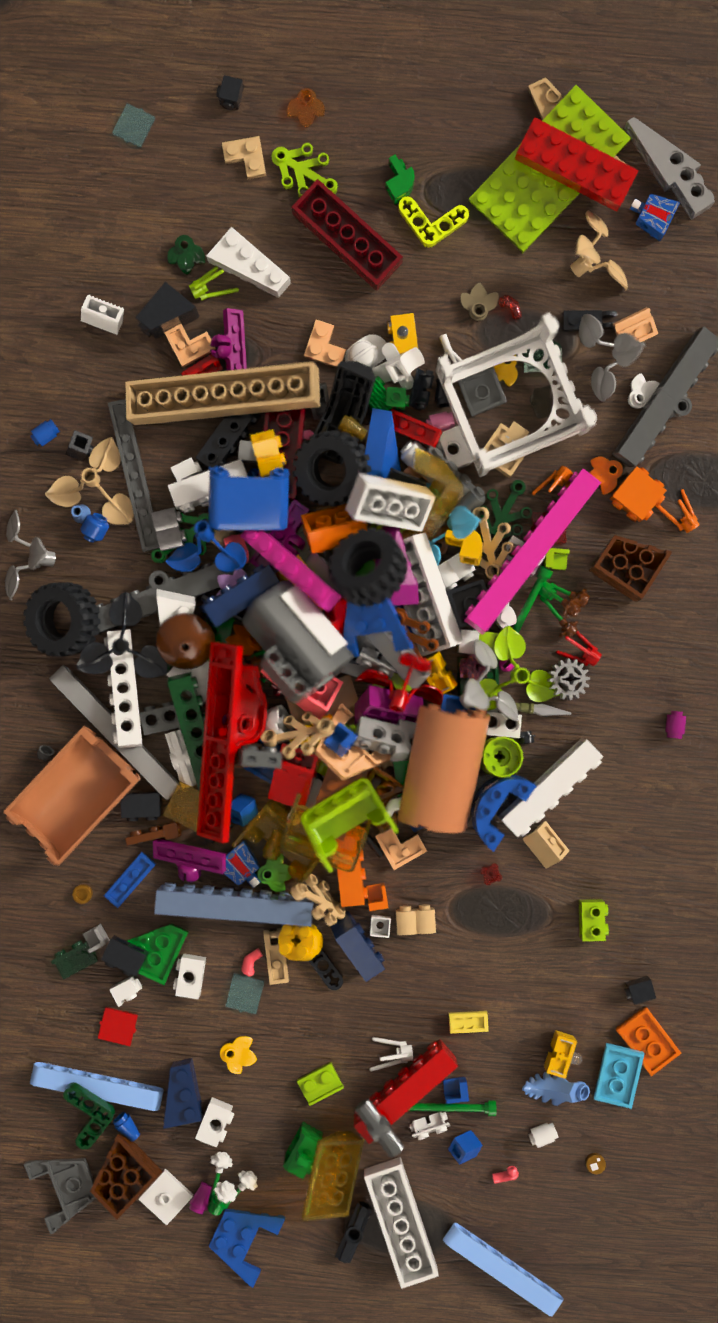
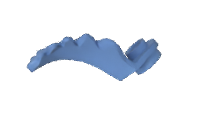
M547 1072L543 1073V1079L539 1074L535 1075V1079L530 1077L529 1082L526 1081L522 1087L525 1095L528 1094L529 1097L534 1095V1099L542 1096V1102L544 1103L551 1099L554 1106H558L566 1101L571 1103L584 1101L590 1093L589 1087L582 1081L571 1083L555 1075L551 1077Z

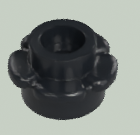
M531 731L520 732V738L517 739H519V744L534 743L536 735H532Z

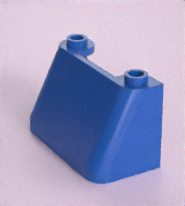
M224 467L209 468L208 513L210 527L218 530H284L287 528L288 469L275 468L270 471L269 477H230L229 471Z

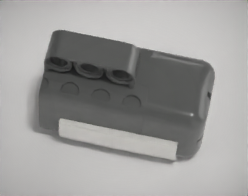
M289 581L279 582L254 599L243 615L242 623L244 627L266 651V654L260 661L262 670L290 702L298 703L304 698L310 697L341 673L354 657L346 647L348 643L325 615L300 588L294 586Z

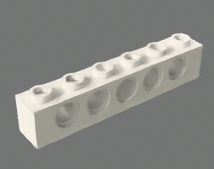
M128 629L125 630L123 638L129 642V649L133 650L131 631ZM121 630L107 632V637L104 638L106 649H112V643L119 638ZM113 652L109 654L113 660V665L111 667V675H108V685L113 688V694H109L110 705H114L115 713H111L112 725L116 724L117 732H113L114 744H118L119 749L142 746L133 654L126 652L122 655H115ZM124 666L126 672L124 674H117L115 672L116 668ZM120 685L128 687L126 693H119L117 689ZM122 704H128L130 709L128 712H121L119 707ZM126 722L132 725L131 730L128 732L121 729L122 724Z

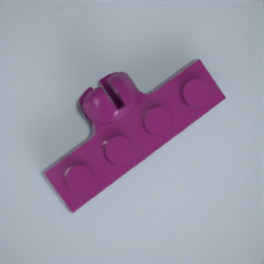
M226 308L223 310L224 335L218 334L211 339L210 346L218 347V350L211 349L210 352L215 358H222L226 361L227 371L247 369L243 310Z
M294 499L288 507L287 528L284 530H272L269 534L295 556L299 555L300 553L293 546L295 545L301 550L305 546L304 539L297 535V530L302 525L300 515L310 513L311 511ZM257 551L249 561L255 567L261 564L263 566H272Z
M159 838L153 841V858L177 864L178 876L182 881H185V874L187 882L197 881L201 876V870L223 874L226 871V854Z

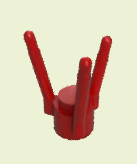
M579 631L576 632V635L588 646L587 648L569 636H565L567 641L583 651L581 657L584 659L558 650L556 654L571 660L576 659L577 662L583 663L585 666H588V664L595 666L598 663L602 654Z

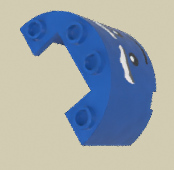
M513 774L510 777H493L486 781L474 795L471 808L472 824L478 836L492 851H495L504 834L499 832V829L492 825L490 821L509 792L527 802L537 786L522 776Z

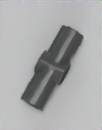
M369 1098L359 1103L355 1111L367 1126L366 1128L371 1137L380 1143L390 1158L397 1156L404 1149V1145L392 1131L393 1129L384 1115H380Z

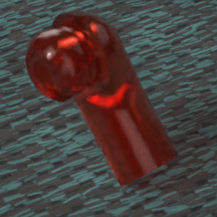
M503 295V297L499 298L498 302L501 307L507 306L511 309L513 320L522 318L520 305L516 299L510 295Z

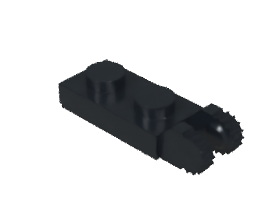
M563 311V331H579L581 318L584 314H590L597 318L603 330L615 329L613 327L614 322L602 323V318H614L617 316V311Z

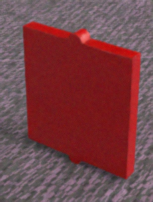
M105 1007L103 1019L100 1021L101 1027L98 1039L131 1046L133 1034L136 1032L135 1026L138 1015Z

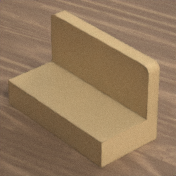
M546 821L523 838V841L545 868L560 862L569 852V849Z

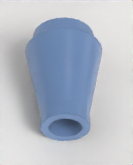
M83 504L76 505L71 509L72 518L77 523H83L87 515L91 514L90 509Z

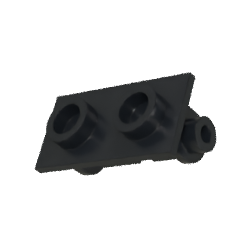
M419 368L416 369L408 406L419 411L425 410L428 406L430 392L426 391V389L432 388L435 377L433 371L426 370L425 372Z

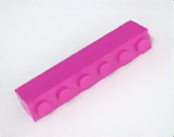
M245 530L240 536L320 607L330 611L341 598L338 592L266 530Z

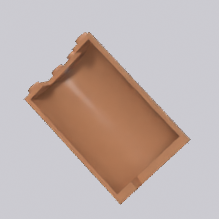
M436 704L420 706L397 820L414 827L420 825L429 831L460 833L466 831L490 721V714L487 713V709L481 710L476 708V710H467V712L456 710L454 713L446 712Z
M85 726L3 811L7 815L6 819L11 824H23L26 827L25 831L31 837H36L40 841L39 845L46 850L47 859L53 865L57 864L59 866L140 780L139 774L136 773L134 775V767L104 738L95 737L96 732Z

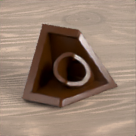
M377 767L373 768L368 780L381 802L403 793L404 786Z

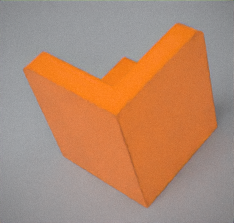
M385 883L367 885L369 911L387 909L388 901Z

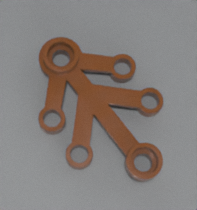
M395 608L397 614L401 616L399 621L404 626L409 641L413 643L414 648L412 650L419 658H422L416 644L426 647L431 652L439 647V642L436 639L428 640L411 633L407 627L415 628L419 633L426 634L430 630V624L427 621L418 622L409 618L406 611L402 608ZM421 625H425L426 630H423ZM430 642L434 643L435 648L430 646Z

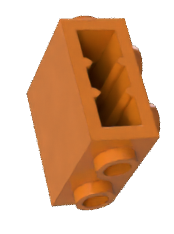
M637 466L629 473L609 499L613 501L612 505L615 508L623 509L630 520L641 522L643 519L647 521L653 514L651 509L655 504L659 506L665 499L664 493L667 490L663 488L664 484L661 481L653 480L648 476L649 472L646 469Z

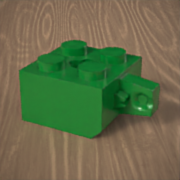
M302 1122L284 1155L283 1167L301 1179H304L306 1174L310 1175L314 1167L315 1157L319 1158L324 1148L322 1146L324 1143L322 1139L323 1132Z

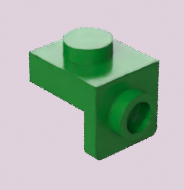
M388 387L386 406L396 407L397 411L404 412L405 406L409 405L410 396L406 395V388Z

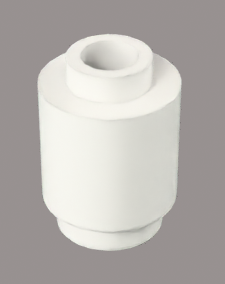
M545 1123L530 1129L531 1134H528L532 1146L536 1145L537 1148L555 1142L554 1139L559 1138L553 1123Z

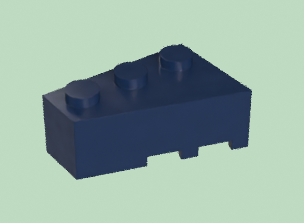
M346 911L345 918L338 919L330 927L337 943L365 982L385 970L382 963L385 960L379 951L376 952L373 947L375 946L369 937L366 938L359 922L356 923L350 912Z
M193 1058L174 1061L170 1068L163 1129L202 1121L204 1112Z

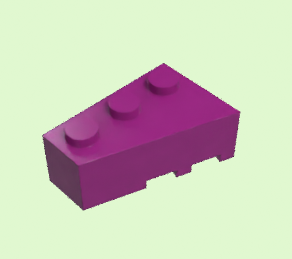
M369 685L354 704V724H358L361 716L383 722H391V724L397 725L399 719L417 723L420 706H423V697L413 694L409 703L406 704L404 712H395L389 708L391 701L388 698L390 690Z

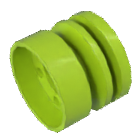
M497 736L486 739L480 768L488 775L501 778L510 777L517 773L523 762V751L520 745L508 737ZM499 754L502 757L501 759L497 760L496 758H494V755Z

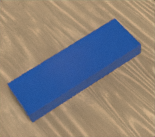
M141 852L105 893L104 897L119 908L156 863Z

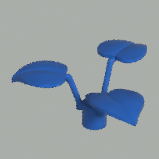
M201 520L194 526V531L197 533L195 535L197 546L194 543H185V546L177 548L165 561L171 568L180 572L194 570L201 562L198 556L202 552L201 540L204 542L213 541L222 551L215 558V565L222 572H233L241 569L246 563L247 556L245 549L236 542H230L224 549L214 538V528L210 527L209 522Z

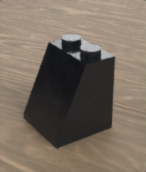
M164 282L135 318L139 322L138 327L141 328V331L150 338L152 335L155 339H158L165 335L164 332L179 324L184 326L198 319L199 313L195 305L168 283Z

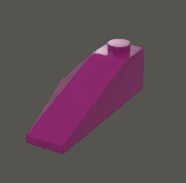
M382 526L381 530L391 534L397 541L408 562L406 579L403 584H400V590L392 594L393 597L390 600L393 605L419 604L418 582L414 578L411 562L408 560L405 552L406 547L399 527ZM381 559L375 560V568L377 567Z

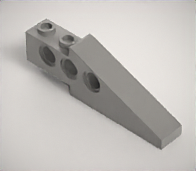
M635 117L628 120L624 129L631 137L632 142L663 191L666 192L670 188L672 189L691 220L710 209L715 200L713 193L704 185L703 177L699 173L697 174L701 164ZM670 159H675L678 164H672ZM680 175H685L688 180H683ZM691 191L697 192L698 197L693 196Z
M361 716L355 731L358 737L353 746L364 750L378 751L381 754H390V762L409 760L417 723L399 719L397 725Z

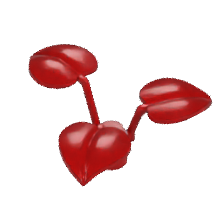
M403 653L399 657V662L409 667L402 689H396L393 692V681L388 679V675L377 670H364L356 679V681L389 687L390 694L388 698L391 699L389 708L395 712H404L405 706L409 703L413 694L441 706L443 701V693L438 688L426 684L416 689L412 688L410 694L407 695L406 687L413 668L426 672L430 671L432 667L428 660L419 658L411 653Z

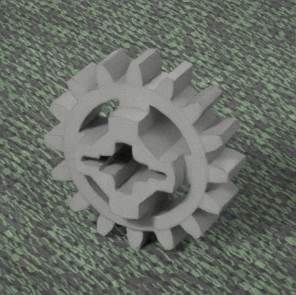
M570 658L565 659V663L563 660H559L558 665H552L554 671L548 672L552 676V678L547 679L548 682H552L549 689H555L554 695L560 694V699H565V697H567V700H572L573 697L578 699L580 698L579 693H586L583 688L589 687L586 680H590V677L585 676L588 670L582 669L583 663L577 665L576 659L572 662ZM566 677H569L571 679L575 678V680H571L570 682L562 679Z

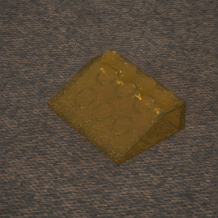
M350 1131L334 1132L317 1142L301 1220H317L349 1215L364 1139Z

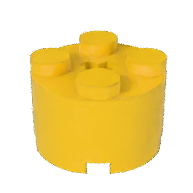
M285 924L282 926L278 938L279 952L289 960L310 961L321 952L323 936L314 924H311V926Z

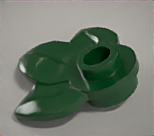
M187 235L179 236L175 241V246L169 249L167 254L168 264L177 263L180 270L186 275L193 269L194 262L204 264L206 260L203 249L195 245L192 238ZM183 241H186L188 243V247L186 249H183L181 247V243Z

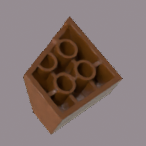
M614 535L598 555L589 571L634 602H638L643 599L672 554V551L661 550L651 545L647 546L637 543V541Z
M117 1134L114 1144L90 1192L118 1220L163 1171L136 1143Z

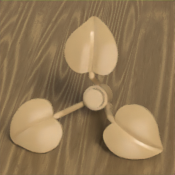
M589 210L586 211V219L589 225L597 231V236L592 243L584 235L578 238L576 255H580V257L570 265L573 273L581 277L587 271L591 273L595 269L606 267L609 274L625 288V291L628 290L626 276L618 264L612 260H609L608 263L599 264L600 256L593 246L601 235L605 238L608 236V229L600 217Z
M112 437L103 440L92 450L89 464L93 468L83 470L80 487L75 478L63 476L57 479L45 493L46 497L54 504L62 507H73L80 502L81 495L79 491L86 484L89 487H97L109 501L102 508V515L107 518V522L114 525L130 524L134 517L131 500L126 495L118 493L111 499L99 484L100 477L97 473L101 472L102 469L106 472H112L121 463L119 449Z

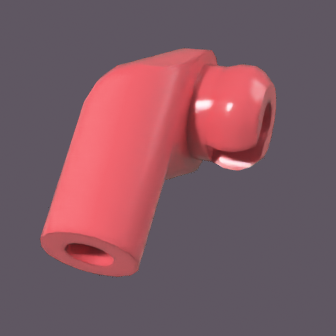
M259 948L246 955L243 959L242 972L248 977L255 973L253 968L254 962L263 957Z
M509 1166L507 1171L492 1174L494 1184L516 1180L519 1176L515 1166Z

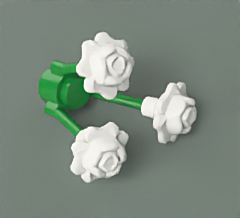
M217 1152V1154L212 1155L210 1158L211 1163L216 1166V1176L212 1192L209 1196L208 1210L216 1216L220 1215L224 1209H227L241 1191H244L246 1188L254 1191L258 1187L256 1184L257 1176L252 1171L245 1172L242 1170L238 1174L241 1183L238 1185L237 1190L228 1181L218 1182L223 1169L232 1167V1159L229 1158L230 1156L226 1152Z

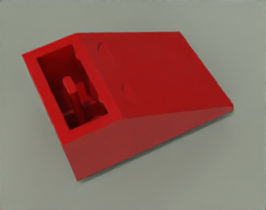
M282 743L280 752H282V749H283L285 746H288L289 744H287V743ZM297 747L294 750L295 756L291 759H286L282 753L281 768L274 769L268 799L305 811L321 759L314 752L311 755H304L301 748Z

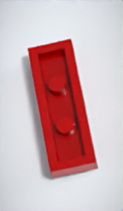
M394 409L391 410L396 433L426 446L436 447L443 433L441 429Z

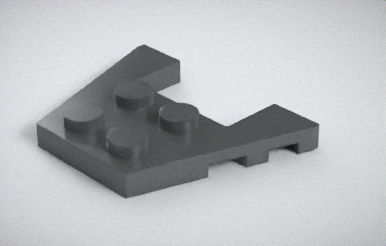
M86 1158L29 1160L24 1163L29 1180L45 1174L50 1175L62 1210L46 1215L44 1218L50 1235L55 1233L58 1228L66 1224L75 1214L96 1199L90 1192L95 1181Z

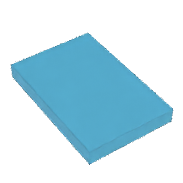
M606 1043L593 1099L632 1109L644 1052Z

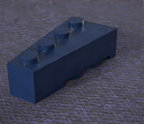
M261 564L253 569V574L248 577L246 574L236 580L237 584L232 587L228 585L221 589V593L216 597L212 595L203 601L204 604L199 606V609L211 627H217L251 605L254 599L280 582L270 565L263 566Z

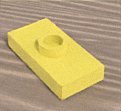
M487 1011L449 1013L450 1034L488 1032Z

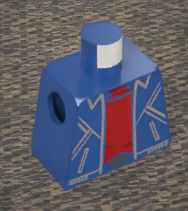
M650 194L645 203L634 199L630 210L639 214L635 224L655 239L661 241L680 202Z
M245 840L226 855V871L224 874L238 886L246 880L254 888L261 882L254 873L260 868V864Z

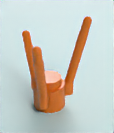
M561 466L558 471L555 470L531 494L535 495L551 480H554V483L548 489V492H552L557 485H565L568 488L571 484L569 479L573 475L572 471L565 466Z
M681 489L680 492L686 504L685 507L682 500H678L685 514L680 519L681 523L660 505L657 506L655 504V507L670 519L680 531L685 530L686 533H689L700 524L685 491Z

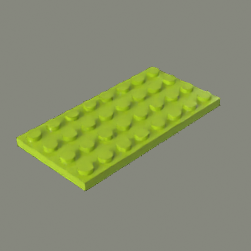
M577 85L542 120L612 157H615L631 140V137ZM519 145L469 198V202L524 253L580 193L515 160Z

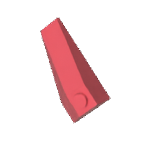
M261 669L260 672H261L264 676H266V677L273 683V681H272V680L267 676V674ZM335 677L310 697L304 698L296 704L305 712H312L313 716L321 720L330 709L344 682Z

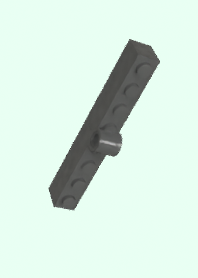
M705 327L695 331L612 453L613 456L629 468L639 466L644 461V454L654 446L656 436L665 430V423L668 419L672 417L678 418L690 413L692 403L687 398L688 394L686 392L697 383V376L707 368L709 358L718 352V337Z
M211 563L200 566L201 570L195 572L193 570L183 572L182 577L175 579V576L169 577L163 571H154L149 577L150 585L146 586L147 590L142 592L135 590L129 594L141 606V618L158 612L157 589L197 598L204 595V593L208 594L221 589L217 576L221 574L233 575V572H222L215 564L211 565ZM159 577H163V583L161 585H157L156 580ZM116 598L111 599V603L105 606L103 603L96 605L100 610L98 618H101V624H98L100 629L98 634L122 626L114 625L109 617L111 605Z

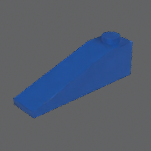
M372 409L365 455L369 454L370 458L367 461V465L371 466V472H367V475L386 479L390 468L401 471L392 411Z

